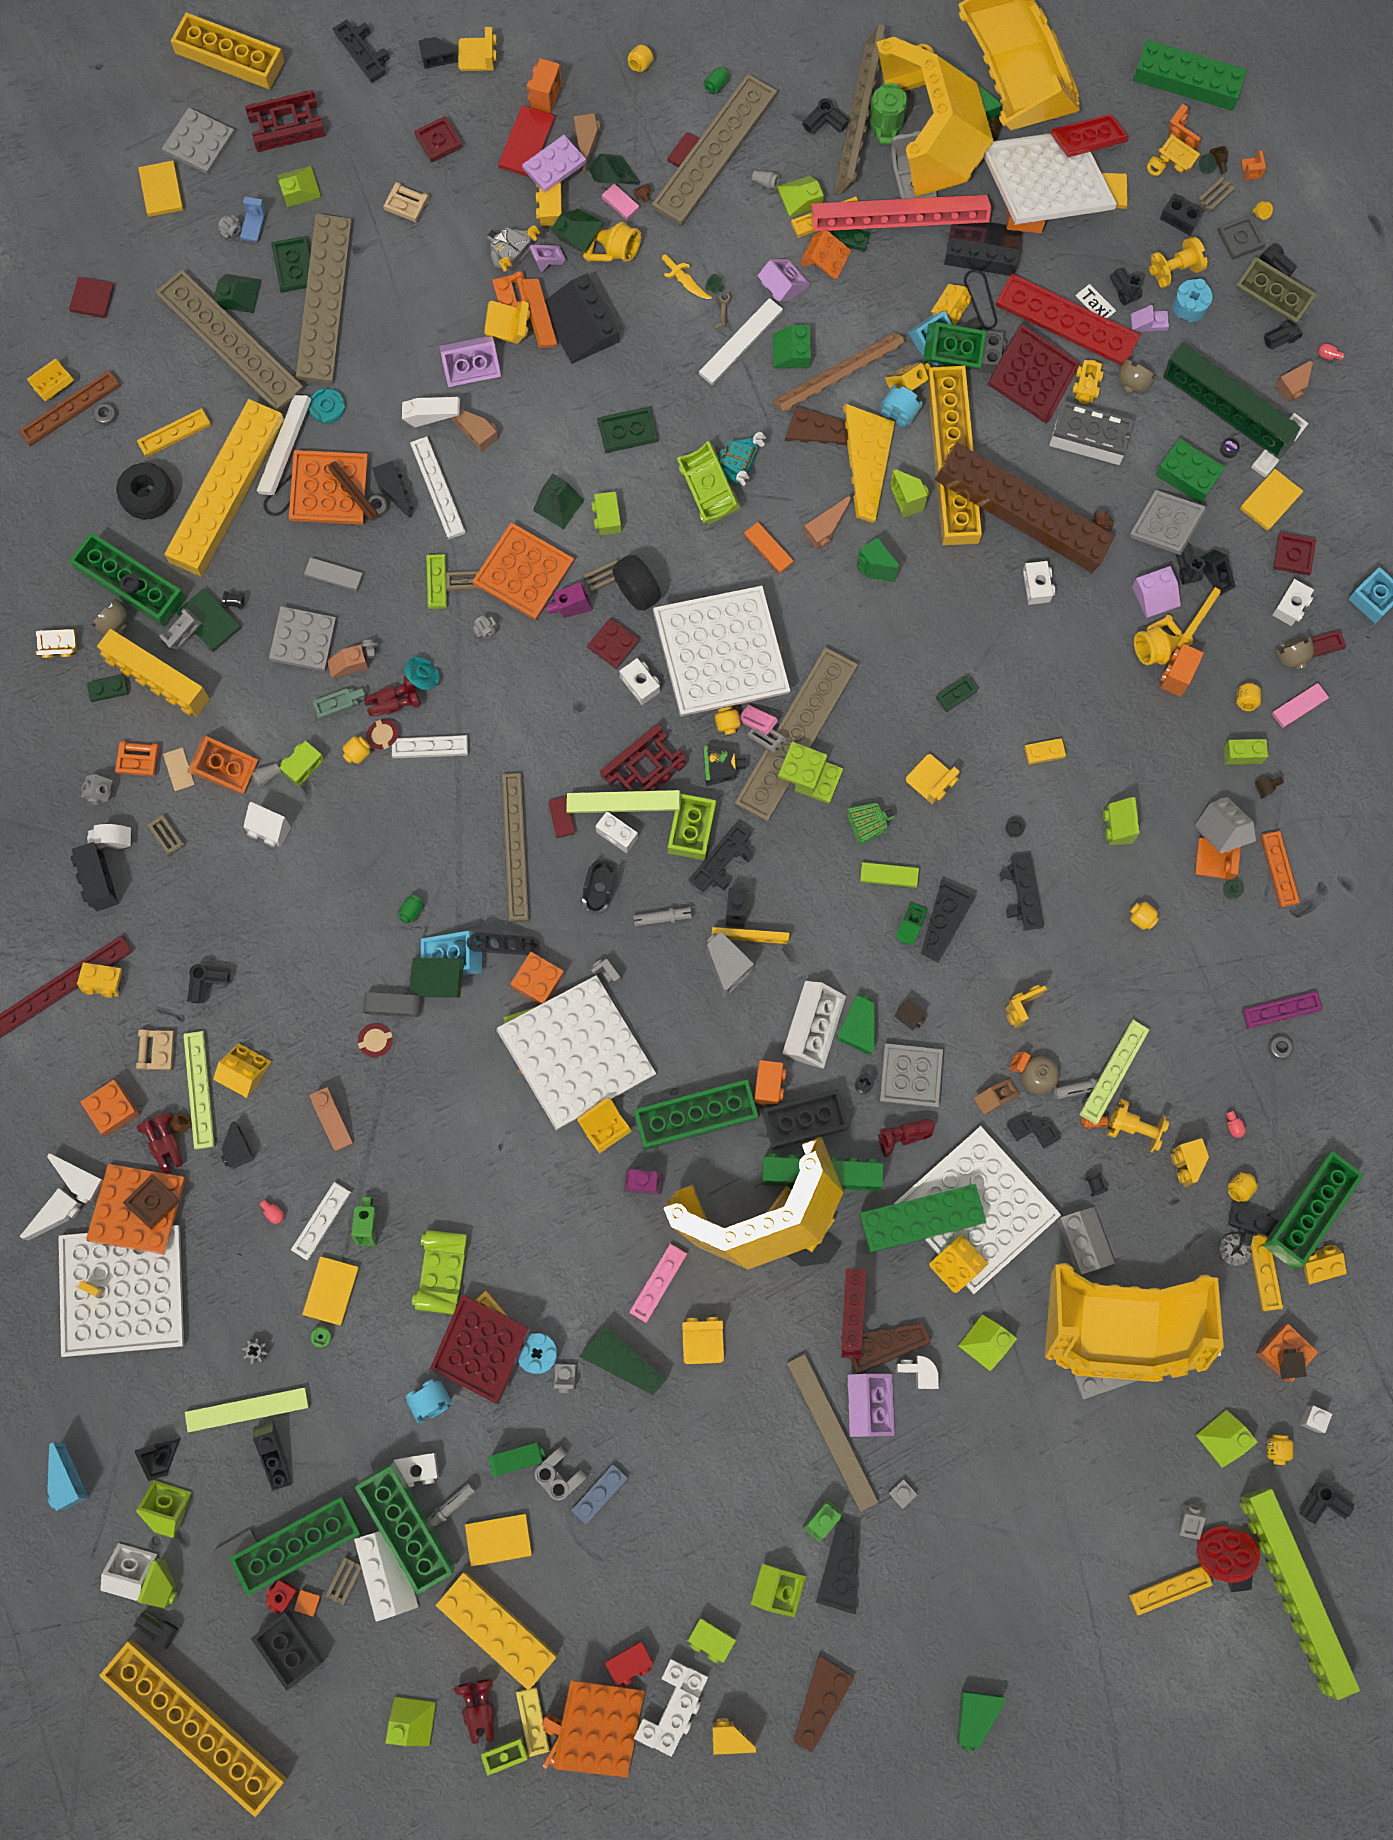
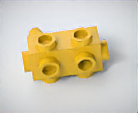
M1084 360L1082 366H1078L1076 377H1079V381L1074 383L1072 393H1076L1075 399H1078L1082 404H1088L1093 402L1094 398H1098L1100 387H1097V384L1101 382L1104 371H1101L1102 364L1094 360Z

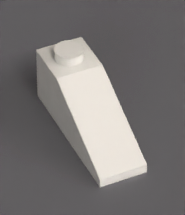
M459 397L416 398L402 402V419L413 427L423 426L460 415Z
M49 1153L48 1159L71 1192L77 1194L76 1199L86 1204L88 1200L94 1203L100 1193L103 1180Z
M58 1188L20 1237L29 1241L69 1221L71 1218H75L80 1212L79 1208L82 1204L67 1192Z

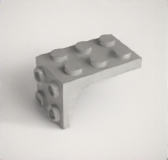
M921 131L906 135L899 134L892 138L889 158L900 199L937 197L936 191L915 197L911 183L906 147L909 143L916 140Z

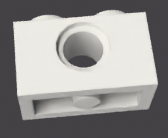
M1048 562L1025 563L1023 576L1028 605L1050 602L1053 595H1055V586L1051 584L1052 569L1048 567ZM1040 580L1044 585H1039L1036 581Z
M1294 579L1274 611L1273 616L1290 626L1295 621L1299 622L1305 613L1302 611L1304 606L1308 607L1313 600L1311 594L1314 590ZM1291 601H1295L1298 606L1293 605Z
M637 658L622 668L619 674L622 681L640 704L643 705L660 693L661 684L655 676L652 677L650 675L648 666L644 662L641 663ZM639 678H644L646 681L644 683H638L636 680Z
M606 812L596 825V832L625 853H628L638 840V833L609 812Z
M436 1453L393 1460L409 1487L415 1486L414 1482L422 1481L423 1485L435 1483L434 1478H439ZM414 1465H419L422 1469L419 1477H415L412 1474Z

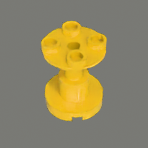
M1197 237L1185 239L1182 245L1183 250L1175 253V258L1168 261L1159 252L1151 254L1152 265L1149 266V271L1152 276L1156 277L1161 288L1171 284L1170 271L1177 268L1184 270L1188 267L1194 273L1206 270L1207 257L1204 258L1202 254L1205 249Z
M1120 1099L1118 1102L1121 1106H1116L1108 1125L1112 1129H1108L1107 1135L1115 1138L1120 1130L1132 1135L1138 1132L1152 1138L1149 1152L1158 1151L1162 1144L1160 1139L1162 1132H1166L1169 1126L1166 1116L1163 1115L1156 1127L1140 1121V1116L1128 1112L1129 1101Z

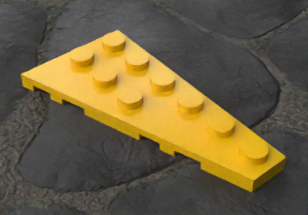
M845 404L843 410L846 413L845 427L848 430L847 444L850 468H852L853 473L851 479L855 490L854 505L856 518L873 523L876 521L895 422Z

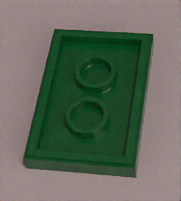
M307 236L271 242L281 293L307 288L310 263Z
M650 407L597 418L605 453L658 442Z
M204 588L176 611V614L180 617L183 614L181 612L183 608H187L202 622L194 633L212 652L241 629L240 625Z
M413 958L409 995L434 998H460L465 960L461 958Z

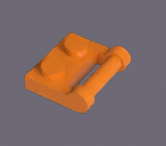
M519 271L513 275L492 280L499 303L517 308L522 301L526 302L520 284L521 280L525 279L523 272ZM513 283L518 285L522 299L520 302L516 301Z
M120 741L115 772L117 774L155 777L159 744L152 743V745ZM126 752H150V756L126 754Z

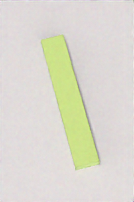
M679 790L567 793V813L680 811Z
M1135 1020L1130 1022L1079 1115L1095 1125L1099 1122L1148 1034V1028Z
M203 1031L184 1034L194 1149L215 1147L205 1034Z
M306 1388L187 1411L185 1412L187 1432L309 1408Z

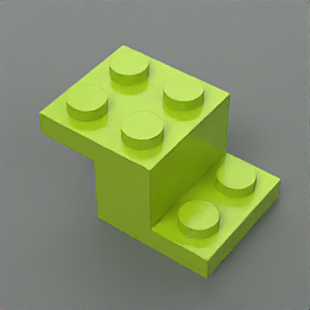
M792 742L778 778L796 784L794 791L830 804L843 768L827 763L826 754Z

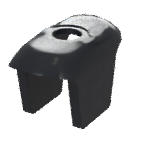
M598 860L588 868L583 888L582 904L584 909L591 913H603L608 907L617 871L615 865L611 862ZM598 882L605 885V890L602 893H597L594 890V885Z

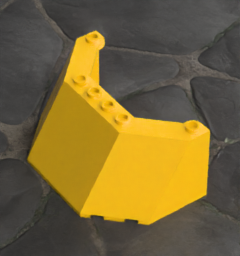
M964 0L958 4L961 10L959 12L960 18L963 22L966 21L985 53L983 59L990 66L989 74L993 80L995 79L996 84L994 87L997 93L1001 94L1002 99L1000 102L1003 110L999 119L1003 126L1006 125L1010 130L1072 114L1080 110L1078 106L1080 105L1079 92L1056 34L1048 26V20L1042 8L1038 7L1035 0Z
M894 36L877 41L884 84H898L903 91L926 85L933 109L932 116L916 140L909 143L906 147L915 197L967 182L974 168H977L983 159L986 150L994 142L977 82L938 55Z
M819 1137L802 1144L806 1155L800 1159L799 1167L801 1171L787 1203L783 1207L724 1228L707 1220L693 1185L675 1191L665 1205L664 1210L671 1227L696 1247L748 1270L820 1244L844 1191L823 1139Z
M1067 1263L1056 1264L1051 1272L1045 1358L1049 1360L1055 1359L1057 1365L1064 1369L1070 1368L1071 1372L1076 1376L1158 1382L1163 1380V1376L1180 1377L1188 1375V1371L1196 1369L1198 1372L1206 1371L1224 1348L1218 1278L1211 1277L1210 1275H1200L1195 1281L1160 1290L1159 1288L1140 1289L1138 1286L1127 1288L1115 1284L1103 1286L1099 1283H1091L1074 1272V1268Z

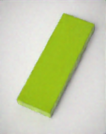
M445 554L426 555L428 609L447 608Z
M862 862L860 882L917 888L919 868Z

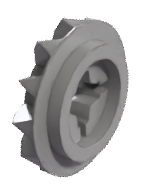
M1240 1234L1227 1235L1220 1243V1255L1230 1265H1242L1248 1261L1252 1254L1251 1245L1244 1246L1239 1244ZM1232 1245H1240V1254L1235 1253L1231 1255L1233 1251Z

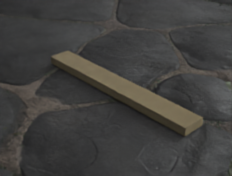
M521 773L502 774L509 922L529 921Z
M804 1354L788 1362L787 1365L859 1511L862 1512L877 1504L878 1501L806 1355Z

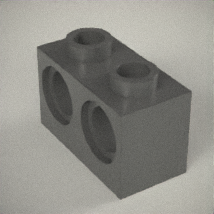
M986 331L981 368L977 369V372H994L1002 357V351H1005L1006 347L1003 332Z

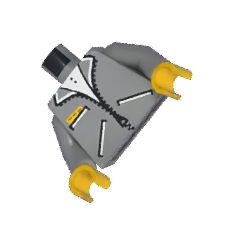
M531 226L528 230L505 228L500 234L491 230L487 239L492 242L490 245V255L494 266L503 269L504 272L508 271L511 273L531 251L530 239L536 241L537 237L535 235L540 234L536 226Z

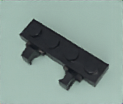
M346 19L332 28L337 38L371 83L386 74L382 66L390 59L388 52L385 48L376 53L369 50L363 42L364 38L371 34L370 28L366 23L358 27H352Z
M736 822L689 878V882L703 893L710 885L713 888L717 885L725 891L729 886V882L722 877V870L733 857L737 858L740 856L747 862L753 857V853L747 849L748 845L746 844L747 840L751 837V833Z
M1031 854L1011 856L1012 866L1008 867L1009 870L1001 871L999 876L1000 881L1003 879L1013 881V884L1016 885L1019 902L1015 909H1006L1007 918L1018 917V920H1022L1024 931L1043 928L1044 924Z
M1233 1205L1231 1206L1228 1225L1238 1228V1232L1241 1233L1239 1244L1250 1246L1253 1236L1259 1235L1268 1238L1279 1220Z

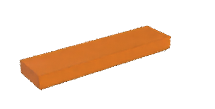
M522 279L520 284L525 301L529 303L528 310H530V319L538 347H556L557 342L539 279Z
M1276 831L1262 834L1260 837L1280 908L1299 904L1300 900L1281 832Z

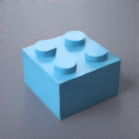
M1379 567L1353 592L1348 600L1376 624L1393 608V579Z

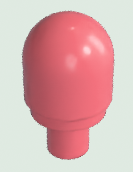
M1327 343L1322 344L1318 349L1319 356L1327 360H1333V358L1342 360L1344 353L1337 351L1335 346Z
M1234 1111L1226 1113L1229 1119L1227 1127L1231 1135L1235 1138L1243 1137L1246 1132L1243 1121L1236 1117Z
M266 1200L260 1203V1206L265 1210L263 1214L271 1223L279 1224L283 1221L284 1213L274 1203L270 1205Z

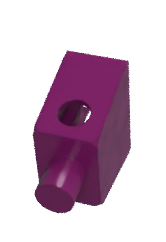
M581 582L555 592V601L546 604L549 614L560 612L563 618L592 611L588 593Z
M629 1169L625 1172L624 1192L661 1195L663 1175L658 1171Z

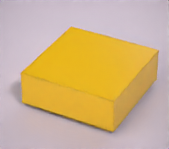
M83 1280L78 1285V1288L95 1297L100 1298L103 1293L102 1289Z

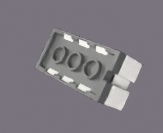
M1063 401L1049 446L1120 465L1126 452L1134 420Z

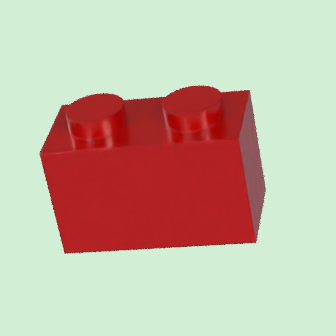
M641 1640L606 1660L605 1665L616 1686L621 1684L623 1687L633 1681L632 1677L638 1673L642 1676L651 1671L650 1666L653 1665V1661Z

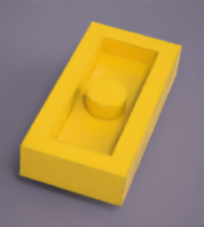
M1062 738L1029 744L1024 747L1028 765L1066 757Z

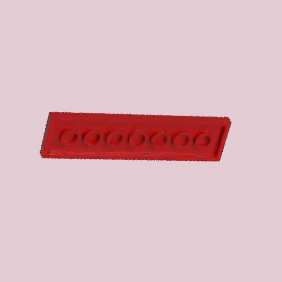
M1011 274L995 306L1120 366H1122L1124 360L1129 359L1140 338V334L1014 274Z

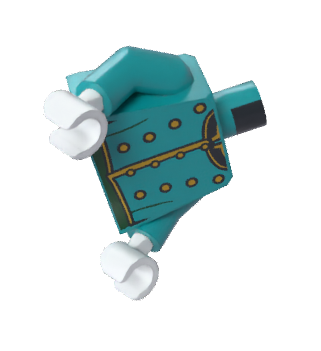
M758 432L751 438L728 441L725 449L717 446L714 447L728 482L740 483L742 486L746 484L745 480L750 478L748 474L757 455L756 445L758 444L760 447H763L765 444L762 439L766 438L763 433Z

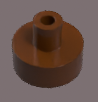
M646 183L636 188L633 194L636 199L641 197L644 202L650 200L647 193L651 191V188Z
M176 1113L170 1121L172 1131L174 1133L187 1132L192 1125L191 1119L184 1113Z

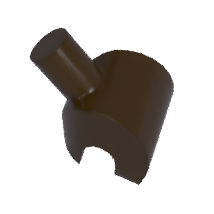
M1226 146L1212 148L1209 152L1212 165H1219L1221 174L1228 172L1226 163H1228Z
M1280 776L1274 780L1268 777L1256 781L1255 786L1260 798L1263 799L1271 795L1277 786L1284 783V780Z

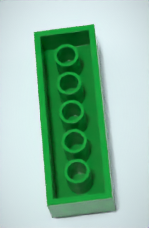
M1146 39L1133 81L1233 111L1239 98L1247 69Z
M92 532L69 560L74 570L162 627L167 624L186 599L179 588ZM128 574L135 575L140 581V589L134 594L125 593L120 586L123 576Z
M748 1079L634 1110L644 1151L758 1120Z
M1334 1151L1324 1155L1262 1246L1294 1271L1303 1267L1364 1177V1174Z
M768 1154L767 1157H764L762 1161L761 1185L794 1187L801 1171L799 1155H787V1158H780L779 1154ZM830 1157L843 1190L879 1192L882 1188L883 1163H878V1160L867 1159V1162H859L857 1158H847V1161H839L838 1157Z
M976 1184L862 1212L858 1215L869 1254L973 1228L986 1223Z
M394 1461L357 1482L355 1489L416 1595L453 1574L455 1566Z
M344 1496L237 1553L230 1557L229 1560L246 1595L249 1596L360 1535L362 1532Z

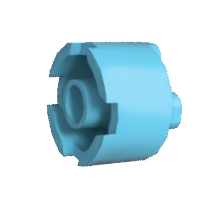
M1200 278L1197 280L1192 279L1180 285L1172 303L1173 312L1179 319L1181 317L1188 320V322H1197L1204 317L1213 299L1212 291L1205 280Z
M893 385L881 403L882 410L880 413L886 418L891 417L895 419L897 425L905 428L906 425H910L923 403L916 400L917 395L903 386L898 389L896 385Z
M533 1333L528 1336L518 1362L529 1373L544 1374L555 1366L558 1358V1349L555 1342L548 1336L541 1333ZM535 1349L538 1351L542 1350L543 1353H541L542 1357L540 1359L537 1357L533 1358L532 1355Z
M429 1380L422 1385L423 1389L418 1392L414 1390L405 1396L407 1399L406 1403L418 1424L424 1423L423 1419L426 1417L435 1418L448 1409V1404H453L441 1381Z

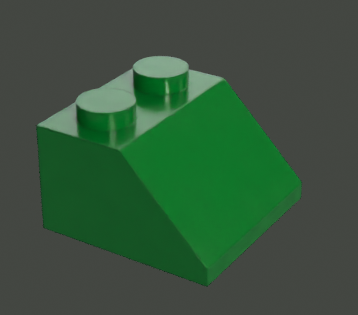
M791 325L773 334L774 369L810 368V325Z
M878 537L859 549L856 566L861 574L864 573L867 578L890 582L896 580L899 564Z

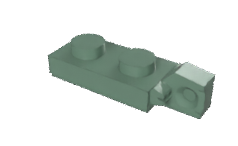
M346 688L312 702L318 719L321 720L359 705V701L364 700L366 694L363 688L356 691Z

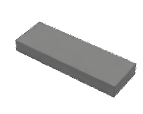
M314 558L309 559L304 572L305 577L356 592L363 578V573Z

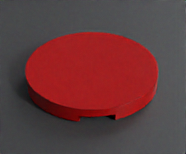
M1228 1526L1213 1527L1201 1535L1197 1544L1196 1555L1200 1566L1208 1575L1217 1580L1230 1583L1241 1582L1254 1575L1258 1569L1260 1561L1258 1545L1244 1531L1241 1532L1228 1528Z

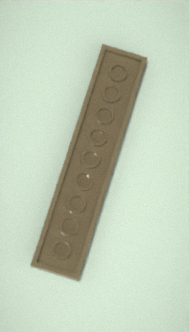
M881 24L877 25L865 41L849 116L850 123L846 130L833 194L841 195L844 190L848 189L849 184L854 182L857 175L855 168L859 163L860 156L858 154L863 146L861 139L866 131L865 121L870 113L868 106L872 101L873 95H871V92L876 84L874 77L879 69V64H877L879 54L876 42L884 40L886 36L884 34L885 26Z
M747 74L652 203V209L682 225L776 97L777 90Z
M315 214L296 370L297 380L333 384L351 230L350 218Z
M180 270L155 292L158 298L274 410L279 412L292 401L295 395H299L304 390L303 386L183 270Z
M826 647L824 648L776 731L783 735L786 741L781 742L782 746L776 748L777 752L775 754L767 749L764 751L734 805L768 823L791 783L778 778L791 743L795 742L811 748L858 664Z

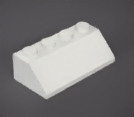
M805 981L782 1054L796 1061L824 1069L846 996L822 982Z
M375 1532L354 1539L375 1620L380 1621L418 1608L415 1591L381 1532Z

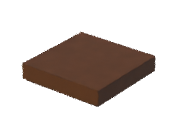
M151 1174L123 1204L152 1230L181 1201Z

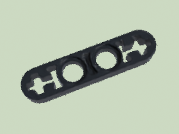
M477 932L470 935L466 942L467 947L474 952L529 955L530 952L535 954L540 950L539 940L530 936ZM494 938L499 942L498 948L491 946V939ZM476 939L479 942L485 941V943H480L476 946V943H474L473 940ZM509 940L516 942V950L509 947ZM530 942H531V945L534 946L533 949H531L530 947H526V946L522 948V945H527V944H529Z

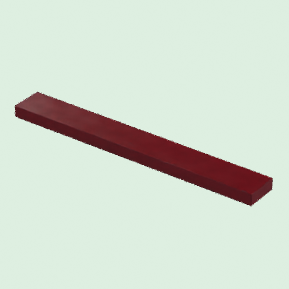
M122 935L2 1012L0 1014V1038L79 988L77 982L83 963L111 967L131 954L133 951Z

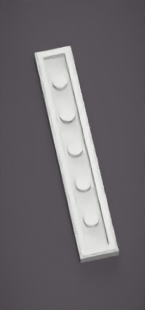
M769 298L699 371V375L713 385L783 312V308Z
M295 395L293 397L257 488L259 494H275L311 401L309 396Z
M428 437L410 442L448 540L466 534Z

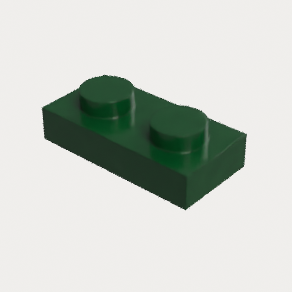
M856 229L833 231V236L848 248L865 252L870 233Z
M124 675L87 683L91 702L129 695Z
M965 676L939 693L936 699L944 710L948 712L977 693L978 690L968 676Z

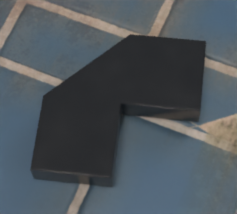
M1023 1114L1007 1124L1016 1142L1032 1132L1043 1149L1061 1139L1051 1121Z
M825 1235L822 1242L817 1245L813 1252L803 1249L787 1255V1257L800 1267L829 1263L840 1248V1245Z

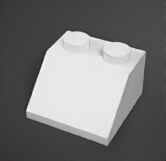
M249 803L244 822V829L248 832L247 835L254 839L259 837L265 840L264 843L271 847L275 845L281 847L291 829L286 818L255 803Z
M118 1543L102 1572L101 1591L137 1601L151 1562L157 1559V1554Z

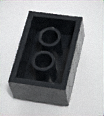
M94 842L71 849L73 856H70L71 861L78 870L76 878L79 885L82 884L83 891H81L83 901L87 902L89 907H93L96 911L118 905L119 902L104 852Z
M290 1611L284 1612L251 1638L286 1691L325 1662Z

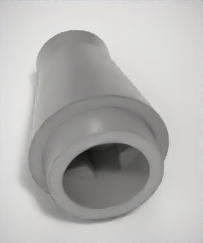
M757 170L753 172L752 181L770 190L772 188L776 189L779 184L780 176L776 172Z
M277 763L254 769L255 771L251 775L259 787L266 785L275 776L280 774L281 770Z

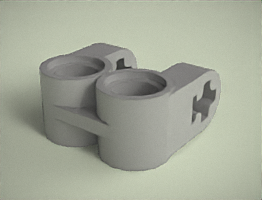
M561 1446L539 1465L535 1471L537 1482L541 1484L554 1500H563L587 1478V1475L580 1470L566 1482L555 1470L554 1466L567 1455ZM544 1468L549 1469L551 1472V1477L548 1480H543L540 1477V1472ZM556 1484L564 1486L565 1491L563 1495L558 1496L554 1493L553 1489Z

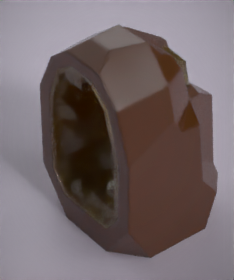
M1095 511L1092 522L1111 532L1114 523L1110 515L1106 511Z

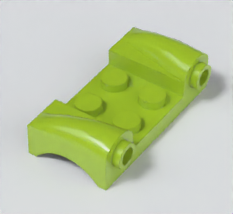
M710 441L705 442L697 451L677 458L680 465L678 468L687 480L701 512L699 516L703 523L711 525L741 508L721 467L716 450Z
M427 1230L426 1234H422L421 1245H424L425 1254L420 1287L412 1297V1305L415 1306V1310L449 1315L454 1314L459 1302L468 1240L467 1234Z

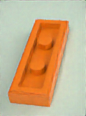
M759 522L744 532V536L779 574L794 563L792 558Z

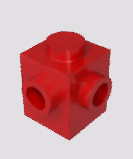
M280 1579L275 1586L271 1585L265 1595L268 1598L265 1603L269 1605L268 1608L277 1614L280 1612L284 1613L289 1608L299 1589Z

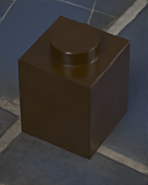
M908 998L894 1017L913 1031L916 1026L920 1028L926 1021L924 1018L926 1011Z
M1295 1348L1283 1350L1284 1354H1278L1281 1379L1307 1377L1303 1352H1296Z

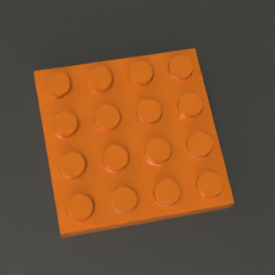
M294 450L289 521L363 525L364 512L331 473L328 465L334 461L337 462L365 496L368 454Z
M511 522L473 579L472 584L536 621L570 569L574 558Z
M108 1164L86 1240L92 1243L165 1255L179 1204L151 1230L123 1202L151 1174L180 1200L186 1178Z
M571 1680L553 1768L565 1771L628 1777L635 1743L634 1737L637 1732L645 1691Z

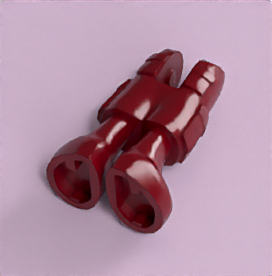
M404 676V683L400 687L394 689L391 685L365 697V705L379 703L367 710L369 716L399 712L403 706L420 707L414 685ZM409 694L407 697L397 699L398 696Z
M171 1112L153 1118L161 1134V1139H158L152 1120L145 1121L137 1126L138 1132L144 1133L150 1141L148 1148L164 1173L171 1171L167 1158L170 1156L177 1168L183 1165L176 1135L170 1134L168 1130V1123L173 1118Z
M921 1119L913 1123L902 1124L900 1127L880 1129L878 1138L884 1157L892 1155L893 1147L897 1142L901 1141L904 1146L932 1137L935 1129L934 1121Z
M483 1679L475 1682V1689L479 1699L478 1706L475 1705L473 1682L454 1687L455 1694L461 1695L466 1703L462 1713L472 1744L479 1743V1728H484L487 1742L494 1739L493 1704L488 1702V1691L493 1687L492 1679Z

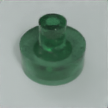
M1205 154L1200 158L1199 169L1201 172L1209 174L1216 169L1217 159L1214 155Z
M716 274L711 275L706 282L705 289L712 294L717 291L722 292L724 286L721 284L722 278Z
M1235 879L1229 880L1223 887L1225 897L1231 900L1238 899L1244 891L1242 883Z

